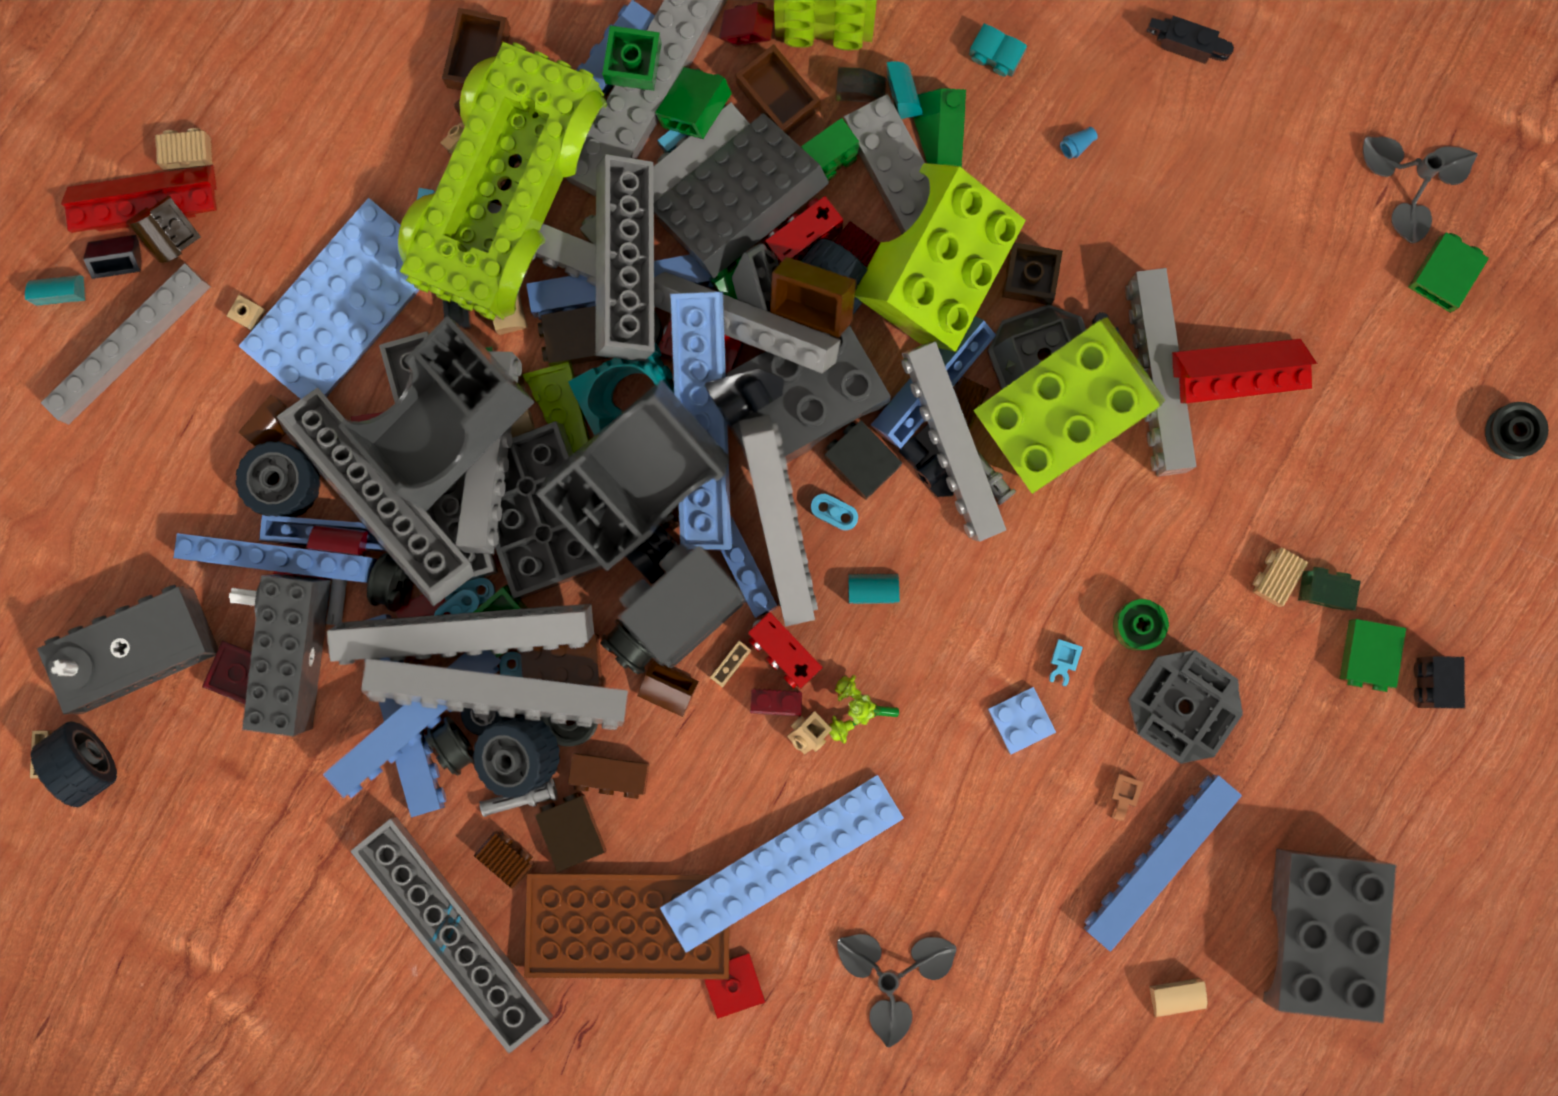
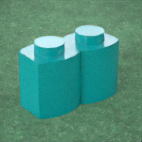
M983 24L970 48L969 55L976 64L981 66L985 64L990 65L996 74L1006 77V75L1012 77L1026 52L1027 45L1012 36L1005 35L990 25Z

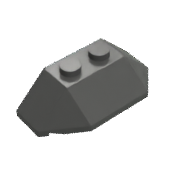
M759 244L743 254L732 276V281L739 301L770 312L772 272L779 266V261L771 251L766 249L764 244Z

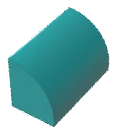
M887 62V81L901 119L922 115V108L910 67L903 62Z
M82 275L29 280L25 287V300L36 306L85 301L84 277Z
M848 574V604H891L900 602L898 574Z

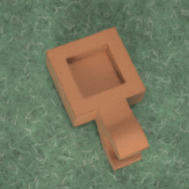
M1121 774L1117 775L1110 799L1117 801L1111 818L1124 821L1128 806H1137L1144 782Z

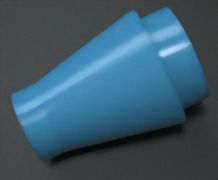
M1092 127L1067 135L1060 142L1061 151L1068 159L1078 158L1092 142L1097 140L1098 135Z

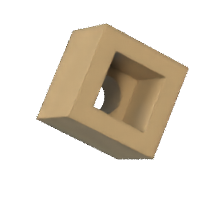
M238 295L227 317L252 331L266 310ZM246 307V313L244 315H241L244 308Z

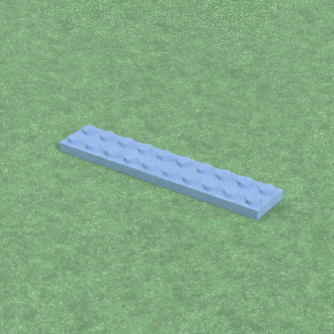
M723 292L671 294L674 395L728 455L727 422L705 387L706 382L726 377ZM729 462L726 473L720 480L712 479L706 482L679 503L680 544L683 543L688 549H695L699 545L703 550H729L732 548Z
M876 775L660 907L685 952H688L904 818L879 776Z

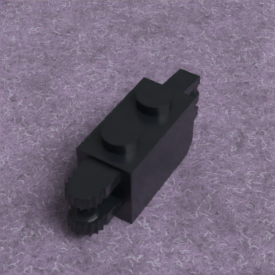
M1174 15L1171 19L1165 18L1164 21L1151 18L1146 31L1158 37L1157 40L1162 42L1160 47L1164 50L1206 64L1209 58L1217 61H1226L1235 48L1233 47L1234 44L1230 41L1228 42L1226 39L1218 37L1219 31Z

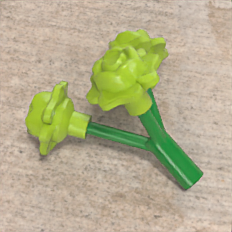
M852 675L851 678L843 676L837 682L834 689L838 693V701L849 696L854 698V700L849 702L850 709L848 711V715L853 718V721L850 719L843 722L840 719L837 720L834 715L832 716L833 722L828 725L832 729L829 733L834 741L840 740L843 744L847 742L848 731L854 729L855 725L860 723L866 725L869 719L876 716H899L898 707L878 706L870 700L868 695H861V691L855 688V675Z

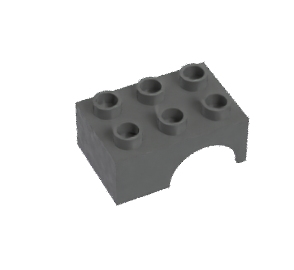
M449 316L404 359L410 369V378L404 393L394 405L372 419L360 422L345 419L338 426L395 494L425 511L534 403V400L487 349Z
M850 325L839 338L821 332L840 340L836 363L823 373L767 351L726 373V377L761 369L784 379L782 396L757 412L749 414L742 420L769 414L771 422H777L782 445L779 446H782L786 464L810 451L818 442L841 427L868 413L883 410L890 402L891 396ZM738 421L729 427L746 455Z
M660 380L548 474L537 495L608 571L651 536L661 521L688 495L712 479L720 480L726 473L730 457L664 382Z
M683 543L680 544L660 562L659 565L667 573L653 587L644 579H641L619 599L627 608L619 618L661 665L666 664L672 669L747 602L742 596L743 593L700 545L690 552Z
M1276 849L1271 910L1275 914L1278 927V958L1273 983L1270 989L1264 992V1003L1279 1012L1384 1023L1396 864L1375 859Z

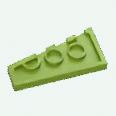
M567 362L522 374L532 390V395L536 402H538L547 424L557 421L564 425L573 453H575L590 438L584 413L568 381L575 378L572 364Z

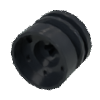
M658 525L651 536L625 557L654 585L665 574L659 565L660 562L678 545L661 525Z

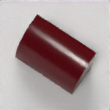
M315 525L311 530L307 548L315 551L364 557L368 532Z

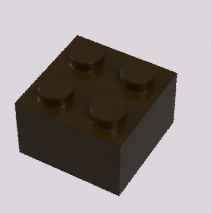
M1014 242L1009 253L1002 297L1051 305L1055 300L1063 251Z

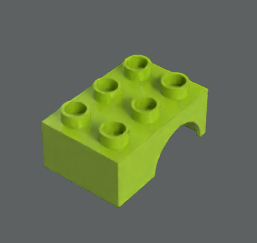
M774 0L775 37H784L786 45L796 48L810 47L813 45L814 39L833 40V46L837 49L849 51L861 49L863 42H872L877 0Z
M923 163L919 173L928 177L930 193L921 215L904 234L892 241L880 243L867 267V272L855 291L854 297L919 344L936 342L938 348L956 352L1026 220L960 166Z
M1106 317L973 411L1033 494L1159 408L1166 400L1108 317Z

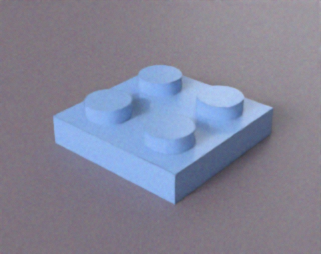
M1034 687L988 709L1010 754L1056 733Z

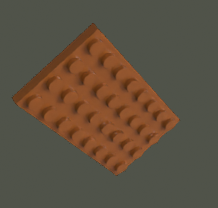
M527 874L524 978L729 979L730 926L690 951L685 952L660 909L663 905L712 875Z

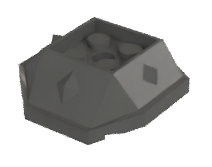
M1048 304L1003 320L987 351L1001 390L1041 363L1037 356L1038 352L1044 351L1051 356L1086 331L1082 317Z
M1196 650L1155 657L1128 698L1136 734L1179 764L1215 757L1243 715L1238 679ZM1183 699L1190 706L1186 714L1181 713L1178 708L1180 701Z

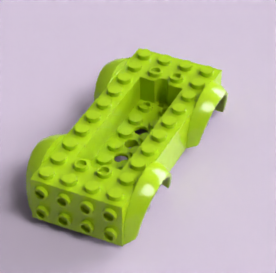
M503 42L497 56L480 61L468 74L460 97V116L465 126L436 192L422 196L409 207L403 217L398 235V251L403 261L400 272L407 277V282L423 292L428 293L430 291L436 294L442 300L447 302L452 300L458 303V306L468 311L475 310L481 316L493 321L495 317L504 320L505 317L514 314L516 299L523 278L536 251L546 241L540 229L563 177L575 175L580 153L586 137H588L589 130L599 111L603 107L605 109L607 107V102L603 97L604 93L599 87V83L593 78L594 75L584 69L579 71L571 69L569 64L561 60H557V62L548 60V56L538 51H535L534 54L526 51L527 49L524 46L515 42L512 45ZM515 154L522 157L521 165L517 168L510 167L508 163L509 158ZM505 179H510L512 181L510 189L506 191L501 190V182ZM493 200H499L502 204L501 210L498 213H490L488 210V205Z

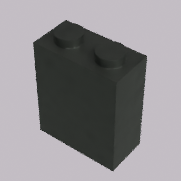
M860 420L857 424L852 422L843 431L845 436L839 441L834 439L825 448L827 453L824 458L867 500L903 463Z

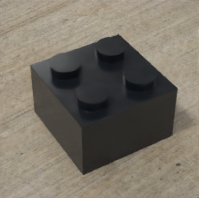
M1431 656L1417 658V662L1414 664V676L1417 678L1414 700L1417 703V708L1465 709V657Z

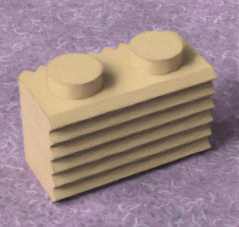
M190 128L185 133L167 130L163 131L161 135H155L157 165L163 170L213 165L211 138L202 129Z
M1281 547L1275 551L1272 550L1268 554L1264 562L1267 564V567L1263 573L1259 572L1252 583L1255 586L1253 593L1277 607L1285 605L1308 564L1307 561Z

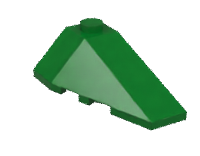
M941 88L918 94L922 115L914 116V123L927 164L952 165L962 168L966 89Z

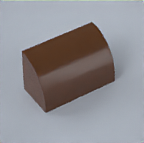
M270 395L238 433L254 446L268 441H280L286 433L283 431L276 416L288 409V407L278 398Z
M653 661L643 679L637 696L683 717L699 681Z

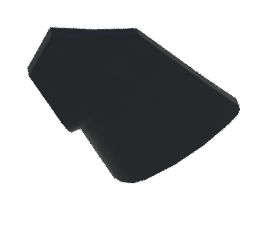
M756 369L706 382L705 387L729 426H732L749 414L757 412L782 396L784 379L761 369Z
M927 424L916 436L907 441L898 452L914 467L918 478L936 497H952L954 491L952 492L947 485L946 478L948 474L938 461L937 454L940 453L937 445H933L928 434L930 427Z

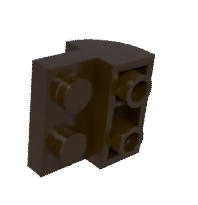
M167 196L150 209L146 207L127 220V223L159 263H165L177 258L182 254L181 251L201 238L200 234L170 196Z

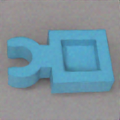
M1057 639L1050 664L1057 665L1056 670L1050 673L1049 682H1054L1055 676L1060 674L1063 677L1062 686H1067L1069 683L1068 669L1076 671L1082 646Z

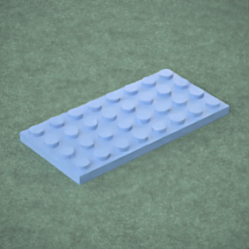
M368 198L242 341L239 347L300 399L316 388H319L327 397L420 291L413 284L407 282V277L400 272L403 265L398 251V235L401 225Z

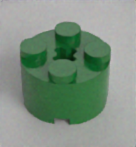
M1138 599L1124 604L1116 612L1113 621V630L1117 640L1125 648L1136 651L1152 649L1161 644L1169 628V619L1165 610L1159 604L1147 599ZM1139 621L1145 622L1146 626L1142 627V630L1141 628L1137 629L1136 624L1139 623Z

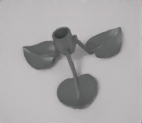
M1367 136L1363 142L1364 160L1373 173L1389 177L1395 172L1396 168L1404 169L1416 165L1418 176L1424 179L1411 205L1408 203L1399 204L1391 215L1394 229L1410 243L1421 241L1429 232L1432 224L1430 210L1426 206H1416L1418 199L1431 181V178L1438 173V177L1442 182L1458 185L1467 179L1477 157V153L1464 148L1441 147L1433 153H1429L1423 160L1417 158L1415 161L1399 164L1404 159V151L1396 140L1388 137Z
M856 934L839 938L837 941L838 954L847 971L858 978H866L874 968L879 976V988L887 993L890 1001L880 1000L875 1003L871 1008L869 1016L873 1030L886 1047H891L898 1043L906 1035L912 1024V1010L909 1004L904 1001L895 1002L893 992L901 984V978L919 967L923 977L930 980L941 979L950 971L957 951L956 946L946 939L927 937L919 940L911 950V955L916 963L900 973L894 970L882 972L876 964L881 958L882 951L880 944L874 937L867 934Z

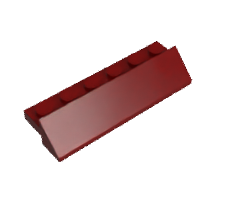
M205 165L69 186L61 202V205L65 207L67 230L71 233L94 229L100 232L130 227L127 220L146 207L150 209L167 196L173 199L186 218L196 217L195 214L217 211L214 192L217 189L214 166Z
M1302 339L1172 352L1173 378H1179L1180 403L1184 404L1312 389L1311 365L1318 364Z

